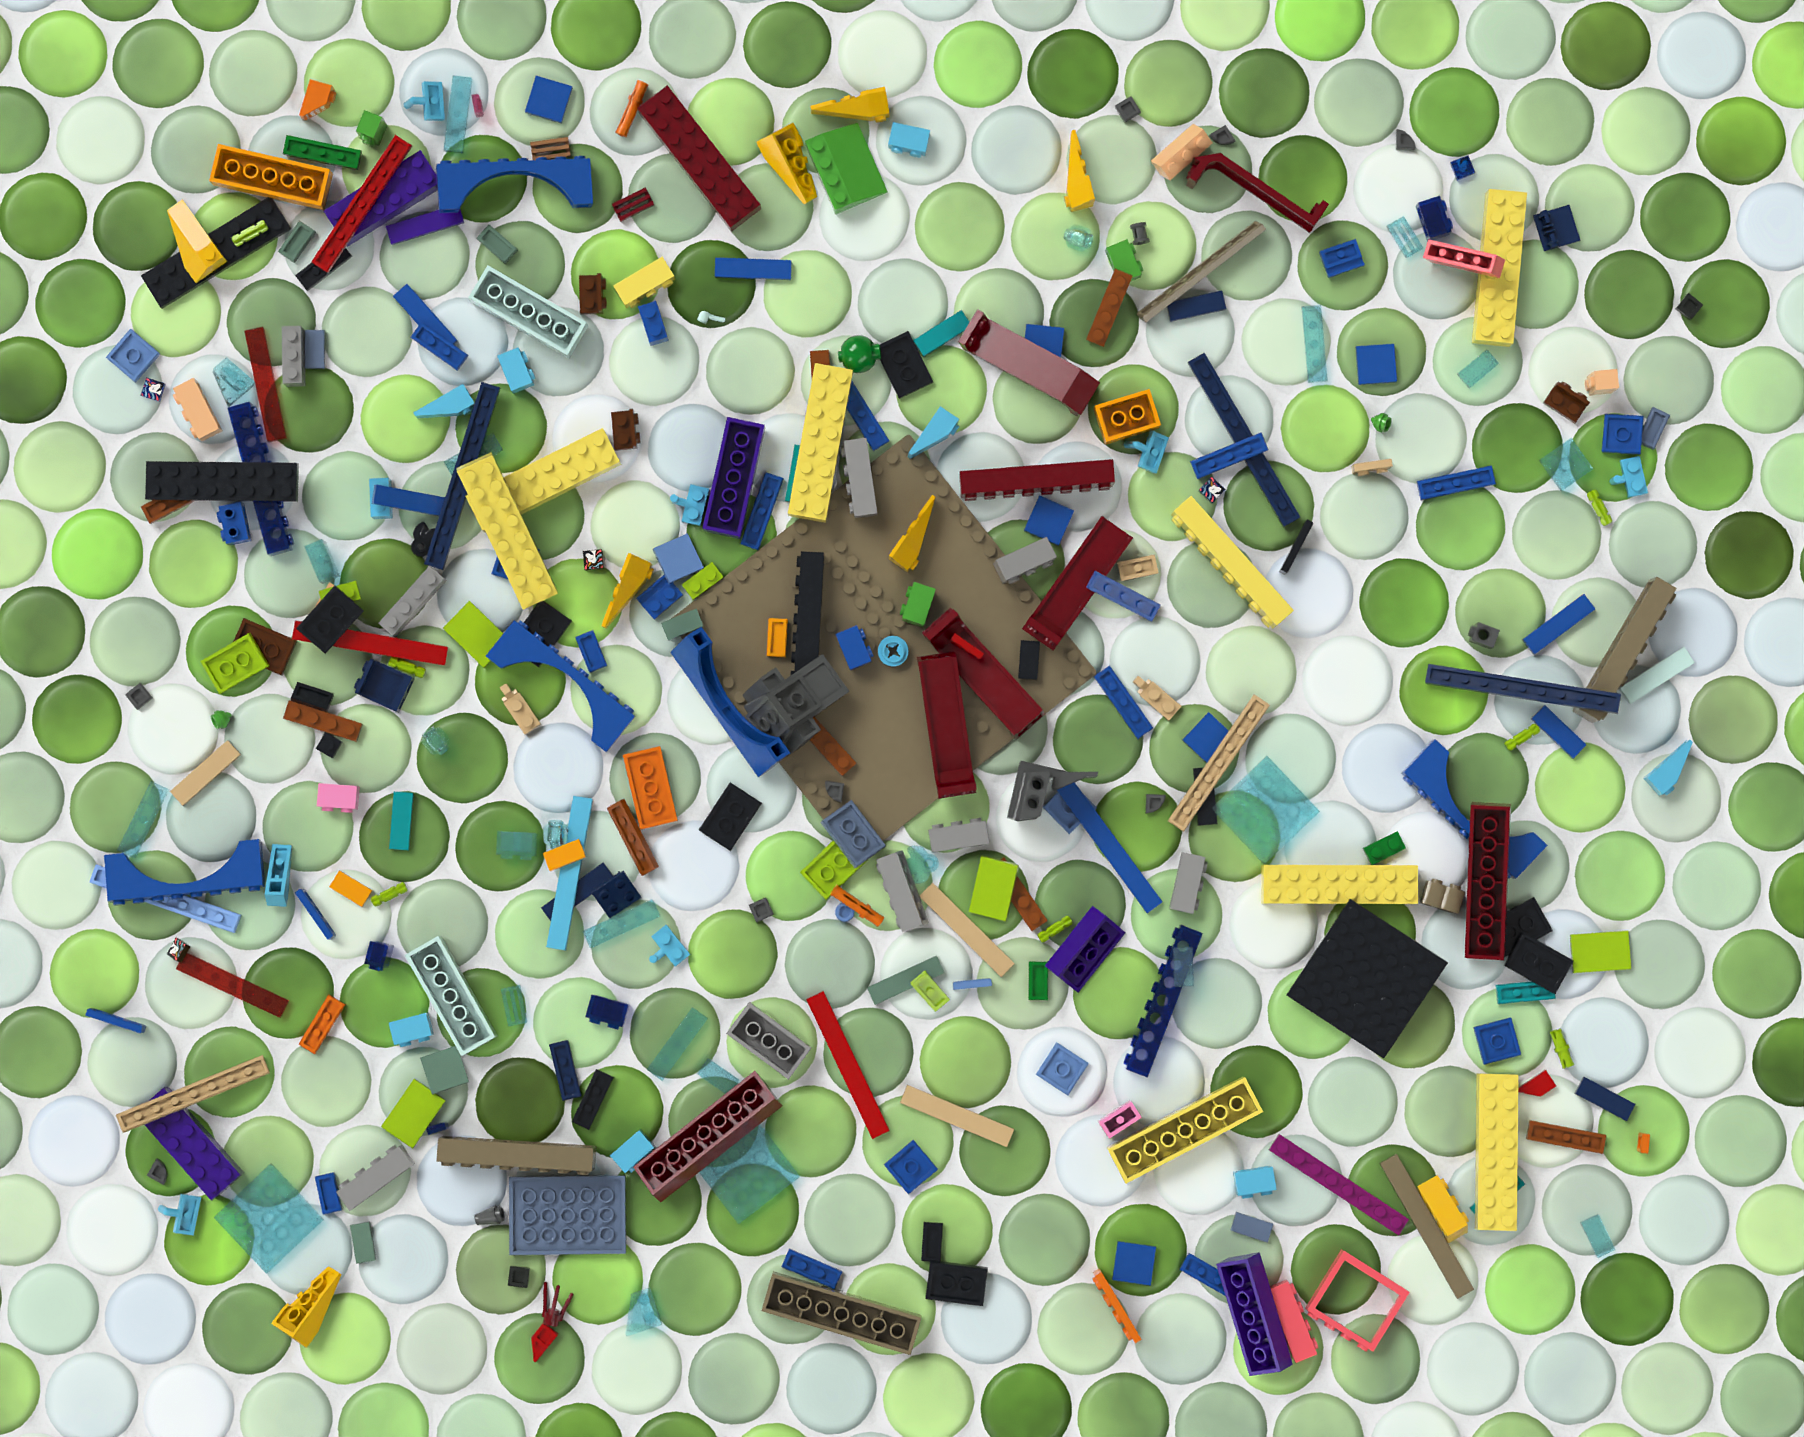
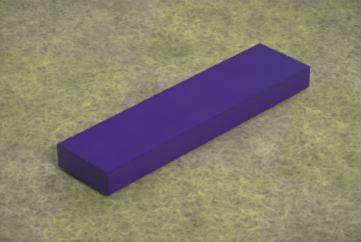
M461 209L458 213H439V210L387 225L386 229L391 245H395L463 224L464 219Z

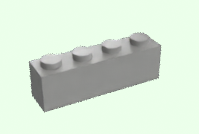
M867 439L844 441V446L840 447L842 458L846 457L847 465H843L844 475L849 476L850 484H846L847 495L852 496V503H849L850 514H854L855 518L876 516L877 507Z
M429 566L381 619L379 624L392 636L397 637L447 580Z
M903 850L876 859L877 870L884 880L883 887L889 894L890 906L897 916V926L904 932L929 923Z
M396 1145L392 1146L386 1151L388 1155L382 1159L380 1156L370 1162L372 1165L367 1170L362 1168L354 1174L355 1179L352 1181L347 1179L339 1185L340 1189L336 1193L349 1211L415 1164L402 1145L396 1147Z

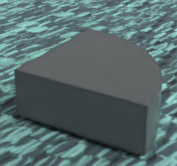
M1226 125L1209 135L1214 142L1221 145H1229L1235 142Z
M1397 129L1396 150H1415V142L1411 136L1405 131Z
M825 781L828 795L833 800L842 803L844 783Z
M1146 794L1145 813H1152L1158 810L1164 803L1166 795Z
M156 1158L147 1176L165 1185L167 1180V1169L164 1163Z

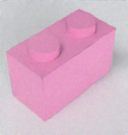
M318 783L317 806L322 807V811L333 812V808H341V812L352 813L353 809L358 810L360 787Z
M1129 1100L1098 1120V1123L1110 1139L1142 1117Z

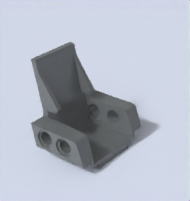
M822 654L787 679L783 678L776 667L758 679L743 694V697L748 702L744 705L745 710L748 712L745 717L760 731L771 736L780 737L790 752L786 756L788 757L821 730L813 718L850 691Z
M1020 761L1007 819L1018 822L1035 820L1040 817L1049 779H1053L1051 788L1056 791L1084 778H1096L1098 772H1066ZM1038 781L1041 788L1035 789L1032 782ZM1028 800H1034L1036 808H1030Z

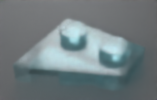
M227 357L213 369L214 377L228 407L255 384L248 375Z
M650 1287L631 1294L626 1337L662 1325Z

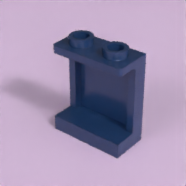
M371 658L370 661L365 662L362 668L364 672L362 678H358L354 685L355 693L399 713L415 678Z

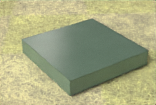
M456 1046L420 1057L432 1095L469 1083Z

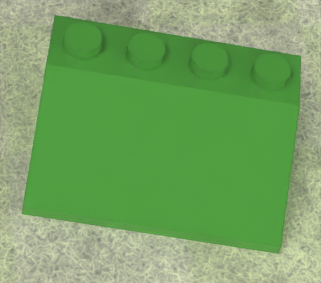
M858 123L822 133L805 141V146L835 215L888 193Z

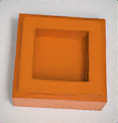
M1638 1133V1152L1648 1154L1650 1134Z

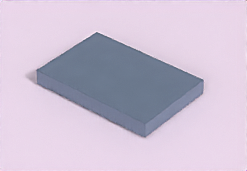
M852 800L820 822L854 868L860 866L886 846Z

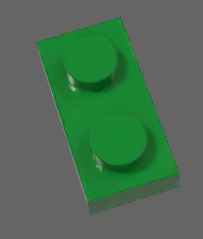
M1398 831L1362 849L1370 864L1374 865L1406 849Z

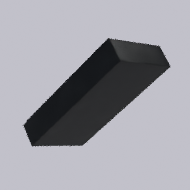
M1021 640L1018 679L1037 680L1040 641Z
M297 682L291 696V701L328 712L334 693Z
M924 1222L921 1261H941L943 1223Z

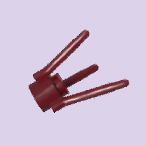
M544 1282L543 1312L541 1317H544L543 1324L557 1327L559 1321H563V1316L571 1302L573 1293H570L559 1313V1310L556 1309L560 1285H557L552 1307L548 1308L547 1311V1282Z

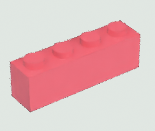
M1429 239L1423 256L1424 259L1432 263L1500 278L1505 259L1495 254Z
M1287 1280L1270 1286L1284 1336L1294 1362L1297 1363L1317 1355L1315 1349H1318L1315 1338L1310 1337L1308 1331L1311 1330L1308 1320H1304L1301 1313L1304 1310L1301 1302H1296L1294 1295L1297 1292L1293 1283L1289 1284Z

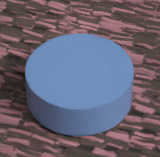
M840 903L836 907L835 915L840 921L847 922L853 918L854 910L844 903Z

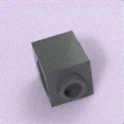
M1478 622L1475 626L1472 625L1468 633V636H1470L1469 642L1493 649L1500 630ZM1480 630L1487 633L1486 640H1481L1478 637Z

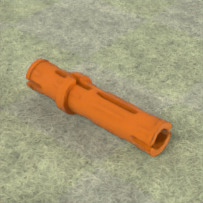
M637 80L632 94L628 97L629 101L619 126L615 131L618 135L627 137L636 116L637 108L643 103L642 99L649 86L647 83Z
M836 885L830 893L831 896L860 914L859 917L862 919L866 918L876 927L882 923L884 916L871 909L869 904L865 905L846 892L839 885Z

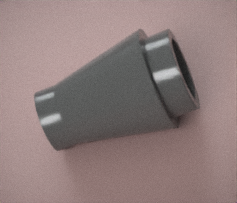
M496 1205L474 1216L477 1225L500 1224L505 1220L503 1208Z

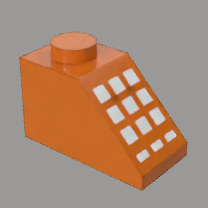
M312 79L309 80L299 114L302 120L310 119L328 109L330 104L334 103L336 92H334L335 89L332 85Z

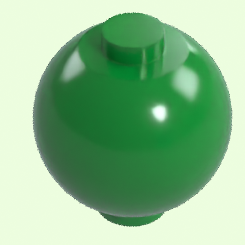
M851 336L843 342L841 351H838L839 363L843 362V366L846 369L853 370V373L867 372L875 365L876 359H881L880 344H874L866 336Z

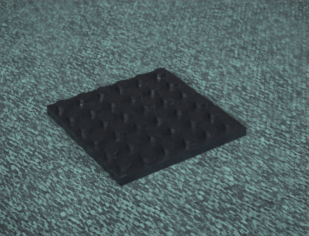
M1349 899L1286 996L1384 1059L1448 962L1357 902Z

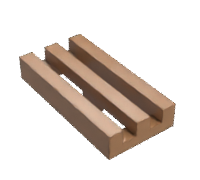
M568 137L530 142L533 160H536L538 157H547V160H553L559 156L571 157ZM565 143V145L535 149V147ZM566 150V153L536 157L537 153Z

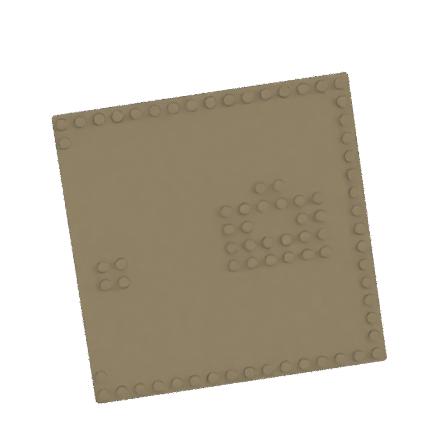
M910 435L903 437L870 463L877 507L876 516L855 518L854 514H850L849 503H852V496L847 495L846 484H850L848 480L831 494L826 523L799 518L674 616H679L697 608L704 626L702 628L713 642L712 657L718 679L730 701L748 721L745 717L748 712L744 708V705L748 702L743 697V694L758 679L775 667L784 679L790 677L791 671H794L795 663H791L792 651L795 652L796 644H792L793 632L797 631V625H793L794 613H798V606H794L795 594H799V587L795 586L796 575H800V567H796L797 556H801V551L824 553L819 656L824 655L850 692L823 710L815 718L856 762V765L841 776L810 741L779 763L823 820L852 800L882 841L938 799L917 657L939 654L922 632L949 608L954 609L959 614L963 623L1043 709L1044 714L1096 674L1094 667L1066 633L1054 651L1040 642L1037 680L1018 679L1021 640L1038 641L1022 628L1041 603V600L1022 576L1019 577V581L1009 585L1008 582L1002 584L993 563L995 560L1005 556L924 452L911 459L907 457L915 444L914 439ZM934 495L935 502L919 557L917 558L919 563L914 570L910 569L906 572L889 560V554L901 537L906 535L909 526L918 518L919 512L929 498ZM914 582L936 589L924 628L902 621L903 616L899 615L902 605H907L908 597L905 596L908 587L913 586ZM769 618L788 619L786 658L767 657ZM857 625L858 629H863L866 639L863 640L866 647L870 646L874 657H871V663L850 671L836 634ZM687 633V634L682 635V636H680V637H681L682 639H684V638H685L687 635H689L690 633ZM898 636L908 646L907 659L899 666H888L878 656V646L886 637ZM898 644L894 648L886 646L890 651L888 658L892 655L900 657L896 651L899 646ZM959 676L972 769L975 770L1012 741L1014 737ZM825 781L844 783L842 803L833 800L828 795Z

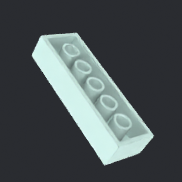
M488 265L468 297L475 305L569 359L588 328L587 322Z
M442 936L435 937L405 955L461 1056L497 1037L494 1028Z

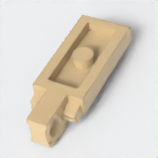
M1139 676L1134 679L1133 683L1140 688L1137 691L1140 697L1168 721L1181 708L1180 704L1153 681L1148 679L1145 682Z
M507 684L500 687L505 695L502 698L504 705L525 735L541 725L520 692L518 693L516 689L512 691Z

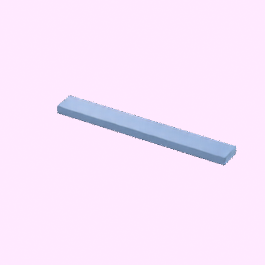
M96 864L89 883L106 888L105 867ZM183 895V899L172 900L171 897H164L163 901L153 902L152 899H144V902L233 933L236 932L242 916L241 914Z

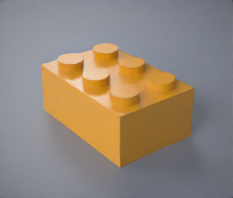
M1150 389L1094 406V412L1105 445L1159 429L1161 426Z

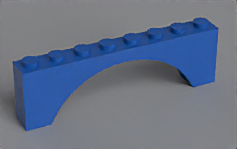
M564 156L555 157V160H547V157H538L536 160L518 158L517 161H509L507 158L498 159V162L481 159L478 162L472 163L471 160H460L459 163L445 160L440 161V164L436 165L439 213H458L461 205L474 189L488 180L504 175H526L541 179L558 189L569 201L572 208H591L593 205L590 158H585V156H575L574 159H566Z
M514 620L487 653L486 657L501 669L516 663L537 662L553 666L569 675L582 689L589 702L593 718L591 741L607 752L636 717L633 715L634 710L627 704L624 706L620 705L617 696L612 692L609 694L605 693L603 685L596 680L594 682L590 681L588 673L581 668L579 670L575 669L572 666L574 664L573 661L566 656L561 658L557 654L559 652L558 649L551 644L546 646L542 642L544 638L536 632L531 634L527 630L529 626L521 620L519 622Z
M700 627L687 635L670 653L755 774L760 777L777 765L790 752L780 737L768 735L754 727L732 704L718 679L712 657L713 642L703 628Z
M1434 739L1401 773L1404 775L1403 780L1410 786L1413 784L1418 789L1416 792L1423 799L1428 798L1432 802L1431 806L1437 812L1442 811L1446 815L1445 820L1452 826L1455 824L1460 829L1458 832L1468 839L1470 821L1456 807L1447 785L1446 765L1449 751ZM1534 832L1510 837L1508 879L1510 877L1516 879L1548 846Z
M259 839L239 841L231 858L215 873L198 881L181 884L160 882L144 875L124 853L104 855L107 901L113 903L114 906L125 905V901H133L134 904L144 903V899H152L153 902L163 901L164 897H171L172 900L183 899V895H191L192 898L202 897V893H210L211 896L221 895L222 891H229L230 894L241 893V889H249L250 892L260 891V887H265L262 841Z

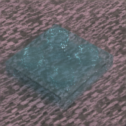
M1572 438L1539 460L1560 491H1563L1593 470V467Z

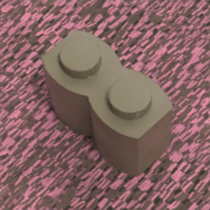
M1434 878L1431 881L1425 882L1420 900L1421 904L1459 914L1465 894L1460 886L1450 884L1448 887L1442 885L1443 881Z

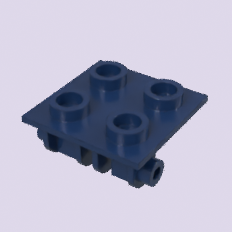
M1570 205L1549 211L1543 210L1539 214L1533 215L1544 252L1581 241Z
M624 870L622 872L618 871L612 879L608 878V882L604 880V884L594 887V890L591 891L609 919L642 898Z

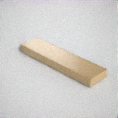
M227 740L170 792L184 806L241 754Z

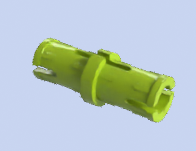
M1562 1029L1550 1031L1549 1033L1555 1045L1554 1051L1559 1056L1562 1069L1573 1066L1574 1063L1568 1050L1570 1047L1569 1044H1566Z

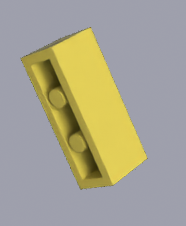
M662 256L613 286L625 307L634 308L641 303V299L654 296L657 293L656 290L661 287L665 289L671 286L675 277Z

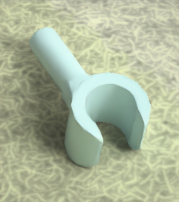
M706 311L700 312L697 318L698 321L704 324L707 323L708 319L725 322L724 317L714 316Z

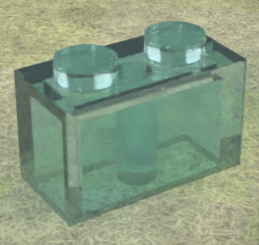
M321 539L304 546L320 583L323 584L340 577L326 541Z
M497 831L496 854L501 855L502 859H512L513 855H517L522 860H532V856H537L538 833Z

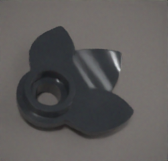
M425 522L419 523L413 531L414 541L411 544V551L418 557H424L428 554L435 528L429 530ZM422 544L424 549H418L417 545Z

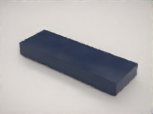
M1217 291L1173 301L1167 306L1170 322L1223 311L1226 310L1223 291Z
M569 1040L549 1044L562 1101L582 1096Z
M1586 1077L1582 1078L1574 1093L1625 1121L1628 1120L1636 1105Z

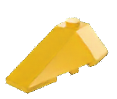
M183 199L167 210L184 267L195 283H198L227 262Z
M934 495L929 498L919 512L918 518L909 526L906 535L901 537L889 554V560L906 572L910 569L914 570L919 563L917 558L919 557L935 502Z

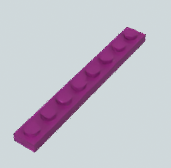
M1278 1134L1268 1149L1397 1235L1401 1233L1407 1224L1408 1218L1282 1135Z

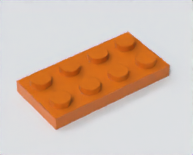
M661 746L624 754V763L640 830L678 821Z
M1100 1268L1093 1272L1095 1277L1092 1278L1098 1290H1104L1105 1294L1102 1296L1109 1307H1114L1115 1310L1112 1313L1119 1324L1123 1322L1125 1327L1122 1330L1128 1340L1133 1339L1135 1343L1139 1342L1142 1339Z

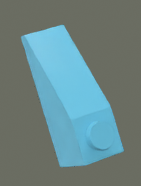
M464 384L413 413L417 418L461 416L462 414L466 416L472 413L475 402Z
M940 406L909 451L907 457L911 459L948 439L950 434L954 436L960 427L957 425L959 418Z
M1686 740L1643 778L1658 796L1668 795L1675 789L1673 785L1679 779L1693 743L1691 740Z
M272 844L264 894L267 906L287 907L292 845Z

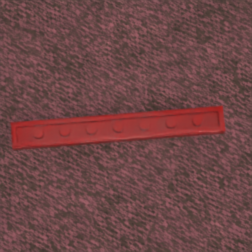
M397 135L394 136L311 263L329 273L412 148L411 144Z
M295 620L292 639L312 643L296 629L302 621ZM348 629L333 645L339 648L444 666L448 651L447 646Z
M824 991L806 999L871 1138L874 1139L890 1131Z

